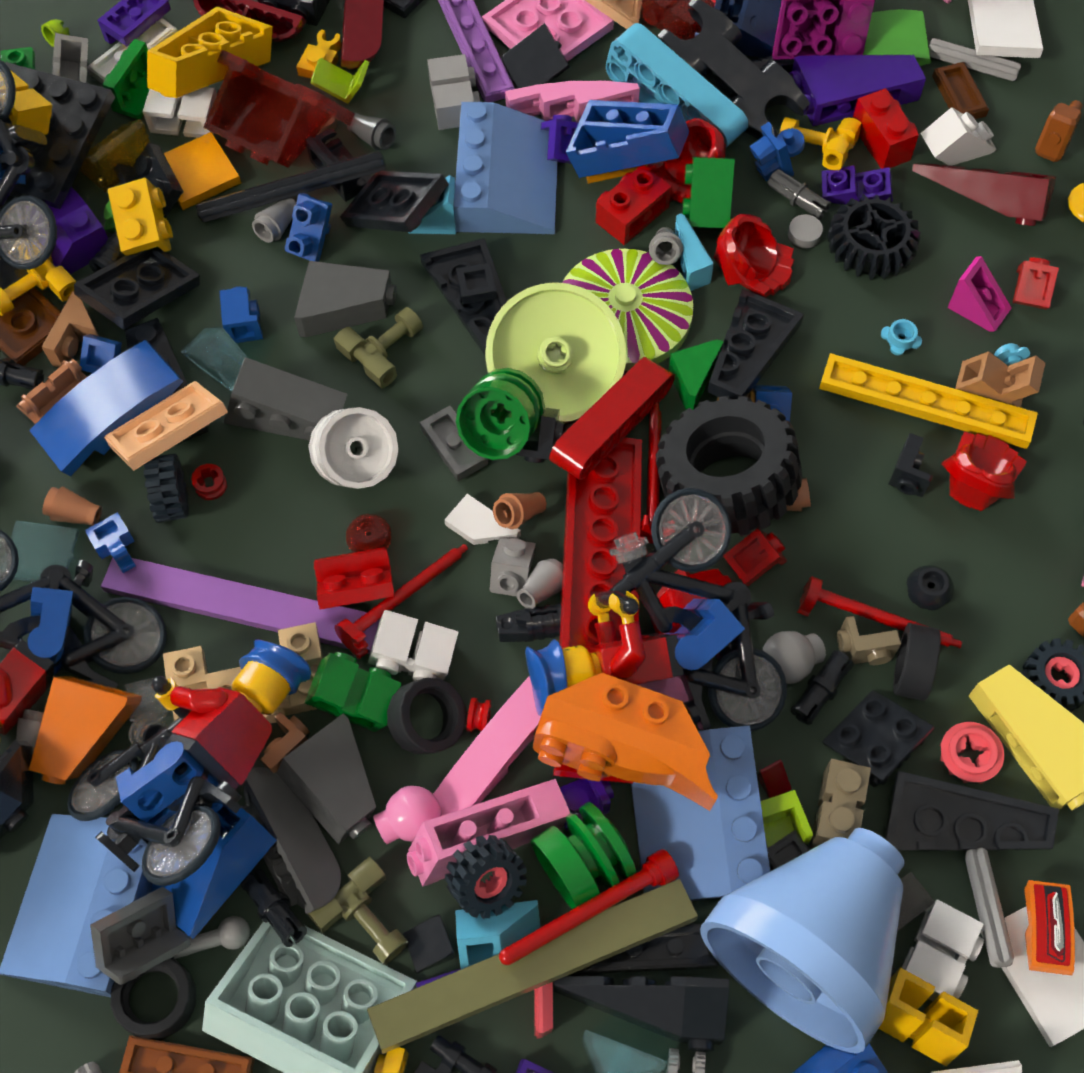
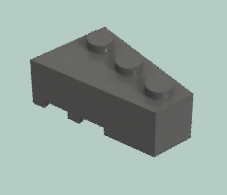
M244 357L227 407L228 413H226L223 423L310 441L311 433L320 419L332 411L343 409L348 394Z

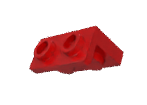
M385 547L314 560L319 610L395 596L388 551Z

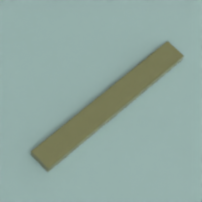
M678 879L608 908L512 965H503L499 960V954L372 1006L367 1009L382 1054L695 922L698 915L681 880Z

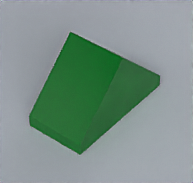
M716 339L671 353L669 371L675 374L673 383L685 410L688 408L696 409L711 379L719 353L723 347V341Z

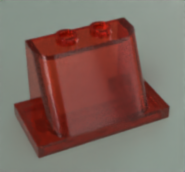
M222 50L217 62L227 67L228 71L203 128L227 139L225 146L242 154L245 148L252 151L249 157L267 166L269 161L272 160L289 168L307 147L305 139L310 136L312 138L315 137L331 118L350 126L355 114L319 92L298 83L296 85L260 69L245 59Z

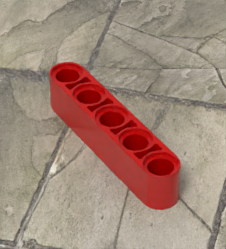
M647 357L641 358L557 440L551 450L549 460L579 480L584 479L645 418L656 403H659L667 395L675 380V374Z

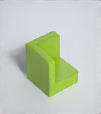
M795 790L760 801L767 848L794 830L797 831L806 845L809 844L813 837V832Z

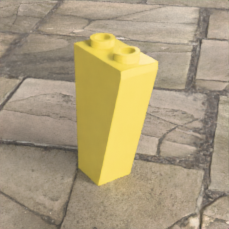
M1011 665L1005 666L977 683L969 694V698L1050 807L1060 810L1068 805L1071 811L1083 805L1084 723Z

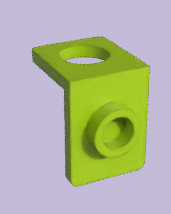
M320 58L310 83L348 104L361 87L370 62L364 60L355 75H352Z

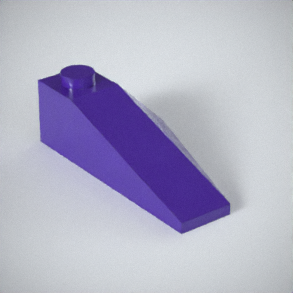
M71 187L61 209L49 206L57 225V240L55 248L51 253L52 263L56 267L63 266L69 274L88 265L89 260L100 251L101 247L108 240L102 224L84 200ZM26 203L30 225L40 230L41 236L39 241L46 248L50 238V226L46 214L37 205Z

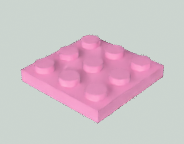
M505 0L482 16L486 28L510 49L545 23L554 39L561 43L560 49L567 62L613 30L614 26L613 19L585 0Z

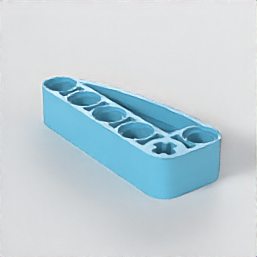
M633 24L611 43L606 61L607 74L615 82L638 83L640 103L678 104L685 121L700 118L716 127L722 133L726 147L748 128V119L739 107L642 24Z

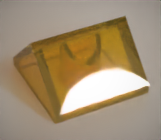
M138 119L121 125L92 147L79 171L105 193L108 192L107 189L114 187L120 182L114 171L116 164L133 166L146 145L151 143L143 122Z

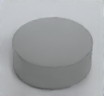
M803 214L796 216L790 222L788 230L790 242L804 249L816 246L822 236V223L812 215Z

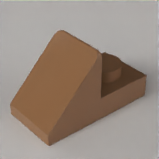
M73 291L42 345V349L51 365L58 368L62 366L64 360L69 362L70 358L76 355L79 342H83V336L88 334L99 336L83 301L74 295Z

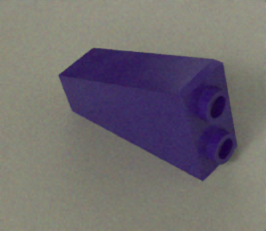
M914 55L797 56L794 58L792 71L789 72L798 88L810 103L809 109L804 115L808 116L812 126L853 117L858 98L887 88L894 99L898 100L900 105L919 101L926 81V77Z

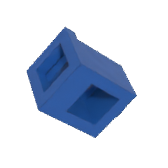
M239 286L219 291L222 325L229 344L263 339L259 323L260 311L257 300H251L249 289Z

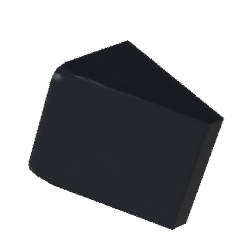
M440 914L403 933V936L409 942L407 947L416 973L456 958Z

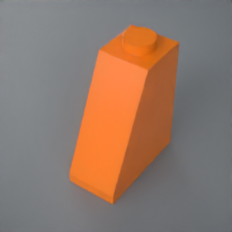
M72 676L53 677L29 770L41 773L43 781L54 784H65L66 780L78 778L96 760L139 706L142 696Z

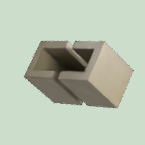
M830 759L823 772L817 805L820 807L815 816L811 848H815L834 837L848 839L855 828H861L864 810L861 808L866 801L870 767Z

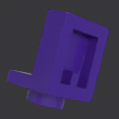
M553 115L552 120L541 122V130L549 131L547 160L571 164L566 151L578 126V122H573L571 116Z
M579 779L560 787L570 813L575 814L580 820L582 818L579 808L587 802L593 803L603 815L610 812V799L614 798V793L609 781ZM567 822L564 824V828L566 831L569 830Z

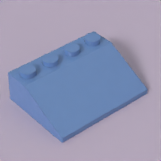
M461 102L454 194L456 232L555 234L558 162L547 160L549 131L541 130V122H545V120L494 102Z
M750 725L698 731L710 753L706 770L712 788L718 795L710 811L663 785L631 783L641 870L642 864L646 863V858L660 849L666 850L678 868L679 877L676 880H681L691 901L722 898L770 872ZM650 884L647 887L643 888V893L649 892L661 886L657 885L654 887Z
M52 814L0 966V975L111 997L114 980L96 968L90 924L149 894L153 883L146 879L142 870V858L146 847L137 844L128 854L140 865L133 872L95 838L101 831L107 835L109 827L106 824L107 818L100 817L91 821H79L71 815ZM154 850L151 858V868L154 874H157L163 852Z

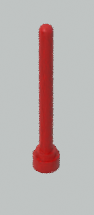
M664 849L649 855L646 858V863L642 864V870L502 949L499 953L500 962L506 966L512 965L651 884L654 887L657 885L663 886L676 880L679 877V872L675 861Z

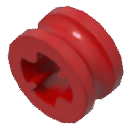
M209 463L203 464L192 473V485L199 497L205 500H214L221 497L226 491L227 481L219 466ZM212 477L214 485L207 487L204 479Z
M471 698L467 717V732L472 733L474 729L482 731L490 722L492 700L480 703L477 698Z

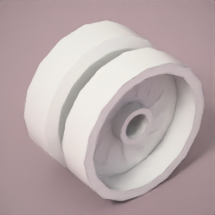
M361 407L335 410L321 418L313 429L309 442L311 462L319 475L331 484L356 489L374 486L385 479L396 464L399 450L396 433L389 421L376 411ZM352 442L353 446L357 448L356 454H353L350 450Z

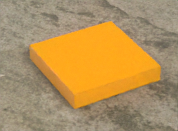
M212 132L164 153L184 191L177 201L182 210L241 184L240 176Z

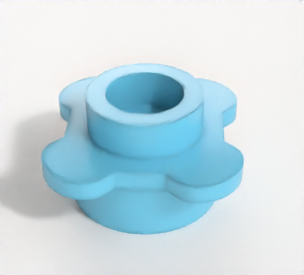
M906 319L896 320L892 323L891 327L886 326L881 331V337L888 341L891 346L890 351L894 355H902L905 350L910 348L917 349L922 344V338L918 336L916 325Z
M1009 343L998 348L994 355L1009 366L1025 360L1030 356V351L1027 347L1020 348L1017 344Z

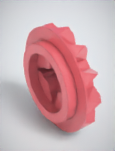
M976 722L956 724L945 733L940 743V761L945 763L949 775H955L962 779L963 783L973 782L982 784L995 777L1003 766V745L999 737L983 724ZM966 742L972 750L984 751L975 759L976 765L972 763L970 757H958L966 749Z

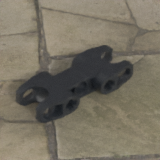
M691 0L688 3V11L691 17L702 29L699 35L693 39L684 40L666 29H663L657 35L664 44L701 76L705 77L707 75L732 98L730 101L739 107L748 119L749 125L744 132L758 140L763 137L761 126L768 122L765 112L771 106L785 105L801 116L809 109L810 103L798 88L792 76L773 60H769L759 69L735 47L743 37L739 28L723 12L709 6L702 0ZM773 127V131H774L775 137L777 138V136H778L779 134L777 133L776 129Z

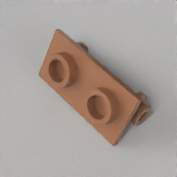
M71 359L69 362L64 360L62 366L53 372L45 383L41 382L27 395L23 394L21 396L22 401L16 407L36 424L61 398L87 376L81 372L82 367L74 359Z

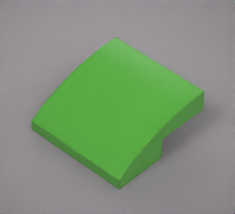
M902 9L873 12L863 55H914L920 66L930 64L931 58L923 11Z

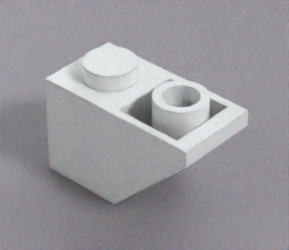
M953 107L921 132L934 157L951 166L992 154L997 150L991 141V138L994 136L993 132L983 121L977 123L970 113L965 112L963 114Z

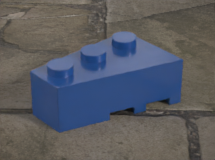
M589 100L566 154L578 177L582 178L677 159L681 154L690 131L678 104Z

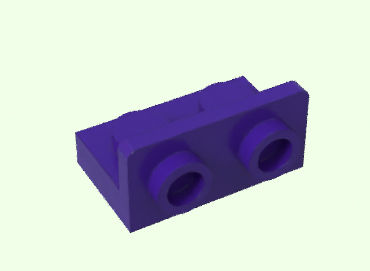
M121 0L97 21L106 42L112 44L118 40L127 47L134 39H137L167 14L171 8L168 0Z

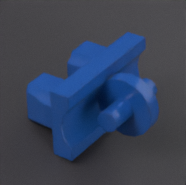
M767 122L761 126L763 137L750 145L751 152L757 160L754 162L756 169L766 182L777 169L790 177L793 176L794 172L790 157L800 154L805 147L804 136L799 130L794 128L786 129L776 138L771 123Z
M299 193L297 203L293 208V221L289 238L286 240L285 251L309 261L319 262L325 235L330 233L331 225L328 222L333 204L315 199L306 193Z

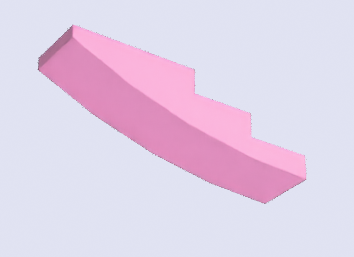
M565 81L537 84L505 91L506 107L531 116L541 115L542 120L545 121L552 120L553 115L574 116L576 122L579 123L589 100L639 102L640 88L638 83L615 81Z
M530 676L475 738L433 793L440 806V816L481 803L508 773V767L534 739V733L537 730L541 716L538 715L535 707Z

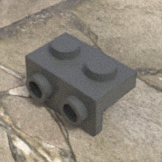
M163 886L90 924L96 968L120 985L137 978L140 974L172 958L191 945L190 937L176 928L173 893Z

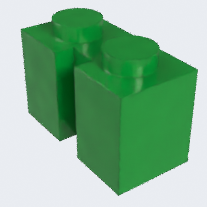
M692 156V164L686 163L684 184H691L690 198H683L682 214L688 218V222L692 227L724 228L730 221L735 159Z
M341 652L328 654L318 665L304 703L336 717L344 713L349 722L373 732L387 726V709L392 696L400 688L401 682L392 679V675L381 668L371 667L369 672L358 668L357 660L348 654Z

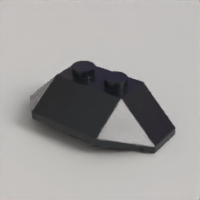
M14 740L0 756V839L7 831L10 833L14 832L26 821L29 816L26 811L34 803L33 771L29 770L33 746L27 741Z

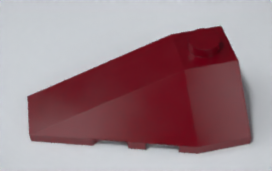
M929 163L913 164L912 170L1007 217L1016 218V224L1036 226L1037 220L1042 221L1046 218L1057 177L1015 171L1000 174L999 171L992 169L972 168V170H965V167Z

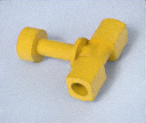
M785 117L779 134L786 129L794 128L799 130L803 134L805 142L822 146V153H824L822 166L829 170H841L848 158L849 149H852L859 139L862 123L855 118H844L836 131L829 127L827 132L823 133L799 127V120Z
M39 240L24 241L18 247L21 257L26 263L39 258L46 249ZM50 255L39 267L27 270L28 274L4 290L0 287V315L3 316L14 309L12 301L35 286H38L41 290L49 287L62 302L67 301L72 291L74 292L76 280L63 266L56 267L52 263Z

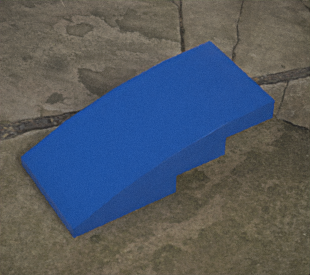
M144 340L116 356L82 380L61 398L29 431L59 470L72 476L94 450L103 455L106 454L110 446L104 438L105 435L171 396L183 383V380L148 341Z

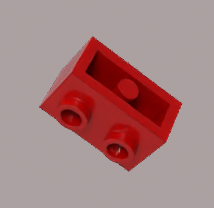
M887 88L858 98L853 118L862 123L859 137L881 169L892 168L911 161L919 134L915 124L910 122L903 113L898 100L891 96Z
M645 165L639 166L633 172L626 173L620 180V183L612 190L605 191L600 195L596 202V223L625 245L669 208L672 186Z

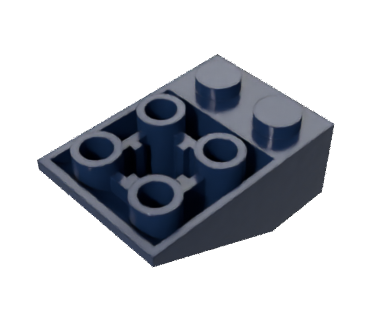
M716 0L714 8L723 12L742 33L743 37L735 47L748 56L758 58L772 56L782 0Z

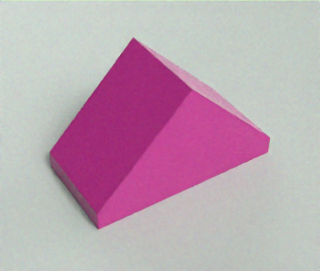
M982 256L975 257L961 276L947 307L989 332L996 331L1012 309Z

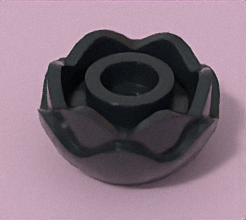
M921 566L915 569L907 578L908 596L913 603L922 609L938 610L943 605L949 603L953 597V581L949 574L940 567ZM928 584L933 585L934 588H933V589H930V588L928 587Z

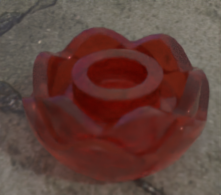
M368 513L357 516L347 528V545L354 552L382 547L388 548L391 543V527L384 518L376 514ZM367 532L372 533L370 536L365 535Z

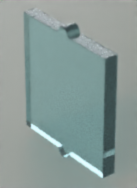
M16 520L11 535L19 557L18 570L14 579L30 582L40 579V575L46 567L54 564L62 565L68 569L70 562L75 560L73 552L80 532L78 528ZM6 545L4 546L6 553L0 569L1 578L6 576L10 568V553Z

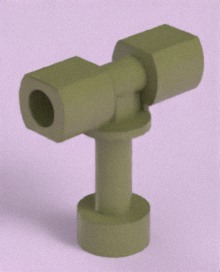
M405 307L395 315L396 324L378 339L369 336L364 340L349 326L343 328L334 337L336 349L351 362L359 360L364 366L365 374L380 388L387 387L397 377L395 366L386 359L388 357L386 349L405 334L413 337L423 329L422 321L409 307Z
M369 856L348 874L349 882L338 891L336 896L326 906L307 915L322 933L342 917L346 921L356 918L377 943L373 953L383 965H386L394 960L407 947L409 942L398 929L389 932L368 908L372 901L369 894L386 880L385 873Z

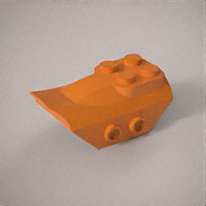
M599 673L547 697L533 742V749L539 754L538 760L544 764L553 767H561L564 764L577 769L578 775L591 781H600L601 777L614 776L636 783L663 785L694 801L708 811L715 804L718 795L712 788L706 770L710 753L683 701L605 673Z

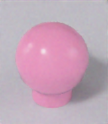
M406 786L393 794L386 804V809L375 814L373 818L382 839L388 845L399 838L403 841L413 842L422 823L439 817L441 811L436 797L429 790L420 786Z

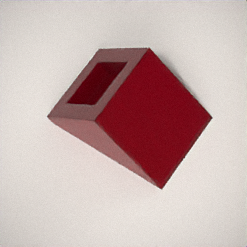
M781 759L759 770L757 779L769 798L792 790Z

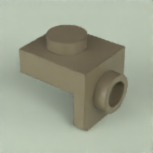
M854 616L846 617L841 629L837 631V642L840 651L846 653L849 657L848 661L852 660L854 664L869 662L873 666L885 664L894 658L901 645L897 630L859 636Z

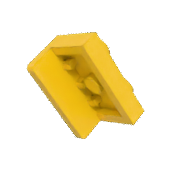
M142 178L107 189L120 250L124 255L128 256L154 247H159L164 252L171 250L169 239L173 238L170 223L164 218L162 208L166 207V202L159 187L156 188L147 178Z

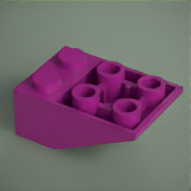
M782 0L772 59H794L797 56L863 55L875 0Z

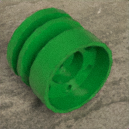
M511 368L494 369L477 382L458 406L456 425L460 438L467 448L484 458L498 460L507 459L520 452L541 422V416L545 410L543 393L535 380L522 371Z
M587 802L579 808L582 820L573 813L566 816L567 826L571 834L570 837L567 838L561 830L552 825L530 840L539 863L558 893L571 909L600 894L595 881L597 878H600L611 888L619 883L616 872L623 879L637 872L623 837L614 824L591 802Z

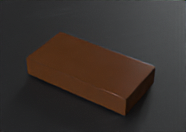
M964 62L934 69L932 77L949 109L953 107L963 114L968 112L974 119L987 116L989 108Z

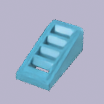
M682 213L676 215L675 234L680 238L683 245V252L679 260L683 277L690 290L693 291L711 283L714 263L685 215Z

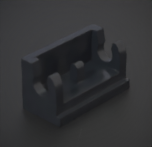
M327 129L313 138L310 136L305 139L310 161L316 168L354 158L342 145V141L339 138L325 144L327 140L337 135L334 129ZM366 175L332 185V187L347 202L358 195L372 176Z

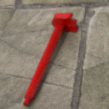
M656 403L649 413L647 513L644 515L640 527V541L653 544L651 535L652 519L660 504V478L656 465V453L659 450L658 444L661 439L662 413L659 411V403ZM663 517L661 518L659 531L661 542L665 541L671 533L675 532V521L671 520L663 523Z
M463 544L457 549H451L396 590L394 597L384 599L352 623L348 619L340 621L335 625L334 629L341 642L358 659H361L368 653L366 648L369 646L364 640L366 635L363 632L381 619L384 610L392 611L461 559L462 554L468 550V547Z
M813 576L809 578L803 588L804 593L800 599L801 604L797 613L808 617L816 602L820 601L904 631L908 623L926 626L822 589L823 580ZM940 631V645L946 647L951 645L961 648L962 641L954 639L951 634Z

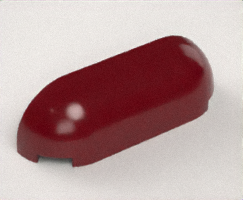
M193 0L194 6L201 16L215 7H220L271 25L272 42L291 40L303 30L307 22L301 15L253 0Z
M345 0L341 67L358 69L364 60L371 62L378 54L382 41L384 0Z

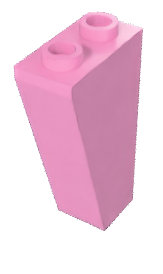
M556 779L424 821L408 849L407 863L413 876L418 875L422 887L444 879L445 874L450 873L446 868L448 862L456 863L457 860L453 854L457 849L461 853L466 851L467 849L463 844L470 840L473 845H476V837L483 835L488 840L489 835H494L498 840L502 838L512 849L529 843L531 839L552 825L560 830L566 823V816L570 814V810Z

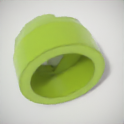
M53 19L41 26L45 40L52 47H54L55 33L70 35L69 28H63L64 22L62 20Z

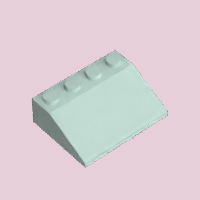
M263 922L205 1001L202 1031L283 1073H372L379 1054H382L367 1009L413 990L417 981L305 926L307 933L304 938L296 944L290 936L293 946L286 947L269 922Z

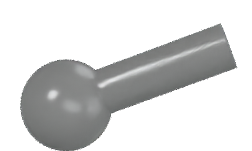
M239 916L227 917L219 924L218 929L198 934L194 939L190 937L191 945L174 955L173 958L177 959L220 945L231 950L239 949L247 943L250 937V927L246 920Z

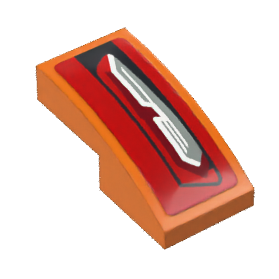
M1028 880L1024 890L1029 922L1025 932L1029 970L1072 976L1075 964V931L1071 886Z

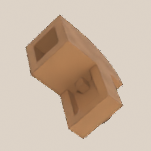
M988 351L962 361L955 389L1021 408L1024 397L1039 392L1046 363L1038 356H1033L1008 366Z

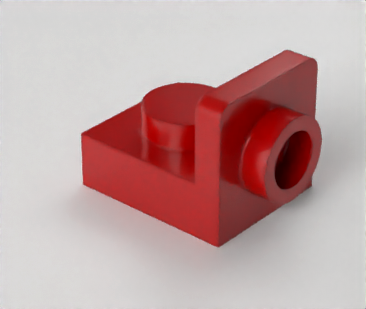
M1032 257L1029 258V261H1023L1018 265L1017 273H1019L1012 303L1045 310L1049 309L1059 267L1049 266L1050 261L1042 258Z
M756 528L723 555L742 582L747 586H750L777 563L783 565L787 562V559L781 553L786 548L773 532L767 535L762 530L760 531L759 528Z

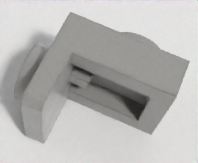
M499 538L491 564L490 592L517 597V592L524 586L529 577L536 543L526 542L518 538Z

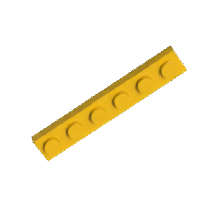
M831 353L819 387L821 390L969 433H978L984 436L990 435L1007 444L1027 449L1031 443L1038 415L1034 411Z

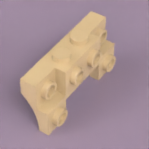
M316 622L278 630L280 645L294 651L306 660L311 669V678L306 682H301L295 694L287 695L273 714L263 715L269 723H276L274 716L279 712L287 716L317 709L304 703L318 665L323 659ZM202 646L163 653L166 679H173L178 686L190 689H214L221 687L232 690V682L242 670L240 667L208 673ZM173 711L174 721H176L180 717Z

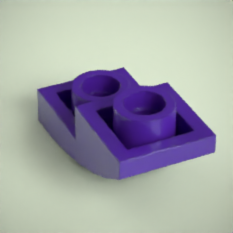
M854 165L842 167L841 170L822 171V197L831 203L847 204L851 198L859 201L863 194L868 199H872L877 194L879 199L884 201L891 196V201L893 202L890 167L856 173Z

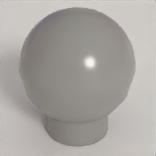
M781 631L774 634L767 640L762 650L772 656L781 666L787 684L798 683L811 673L814 665L823 662L826 656L824 643L818 635L811 633L804 636L796 631ZM762 660L767 674L778 681L774 670L768 663Z

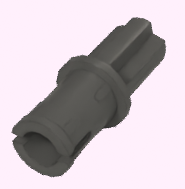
M779 169L773 172L768 180V186L789 199L790 205L793 207L798 205L819 220L824 217L822 212L827 213L830 208L831 202L810 190L806 182L801 184Z

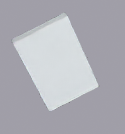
M968 0L976 55L1041 58L1043 44L1034 0Z
M1026 906L1005 917L1014 961L1011 966L1001 968L1049 1047H1052L1084 1029V941L1074 927L1075 964L1072 976L1029 970L1025 932L1029 925Z

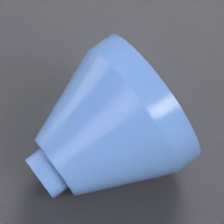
M855 828L848 839L834 837L723 896L701 925L700 933L702 939L719 964L745 990L779 1017L828 1046L849 1053L863 1052L885 1018L903 895V884L898 873L905 864L900 852L880 835L864 828Z

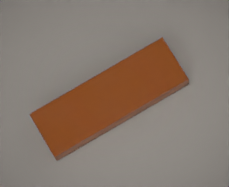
M129 1035L119 1073H252L255 1059Z

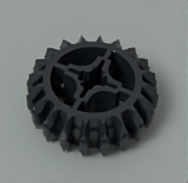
M864 194L859 198V201L851 198L847 205L840 206L837 214L831 219V228H829L827 235L828 242H830V253L835 254V263L845 262V271L850 269L856 270L857 277L862 273H866L871 281L875 274H879L884 280L889 273L897 276L902 268L906 269L910 265L911 260L917 254L920 241L918 221L912 220V211H903V202L896 205L892 204L891 196L885 201L880 200L877 194L872 199H868ZM898 243L895 247L890 248L892 244Z

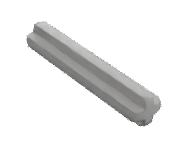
M932 38L929 44L931 58L951 64L964 62L968 69L1008 81H1015L1021 68L1019 62L998 56L976 55L975 49L941 39Z
M984 848L969 849L966 851L965 862L979 920L984 924L982 932L990 964L994 968L1011 966L1014 961V954L988 851Z

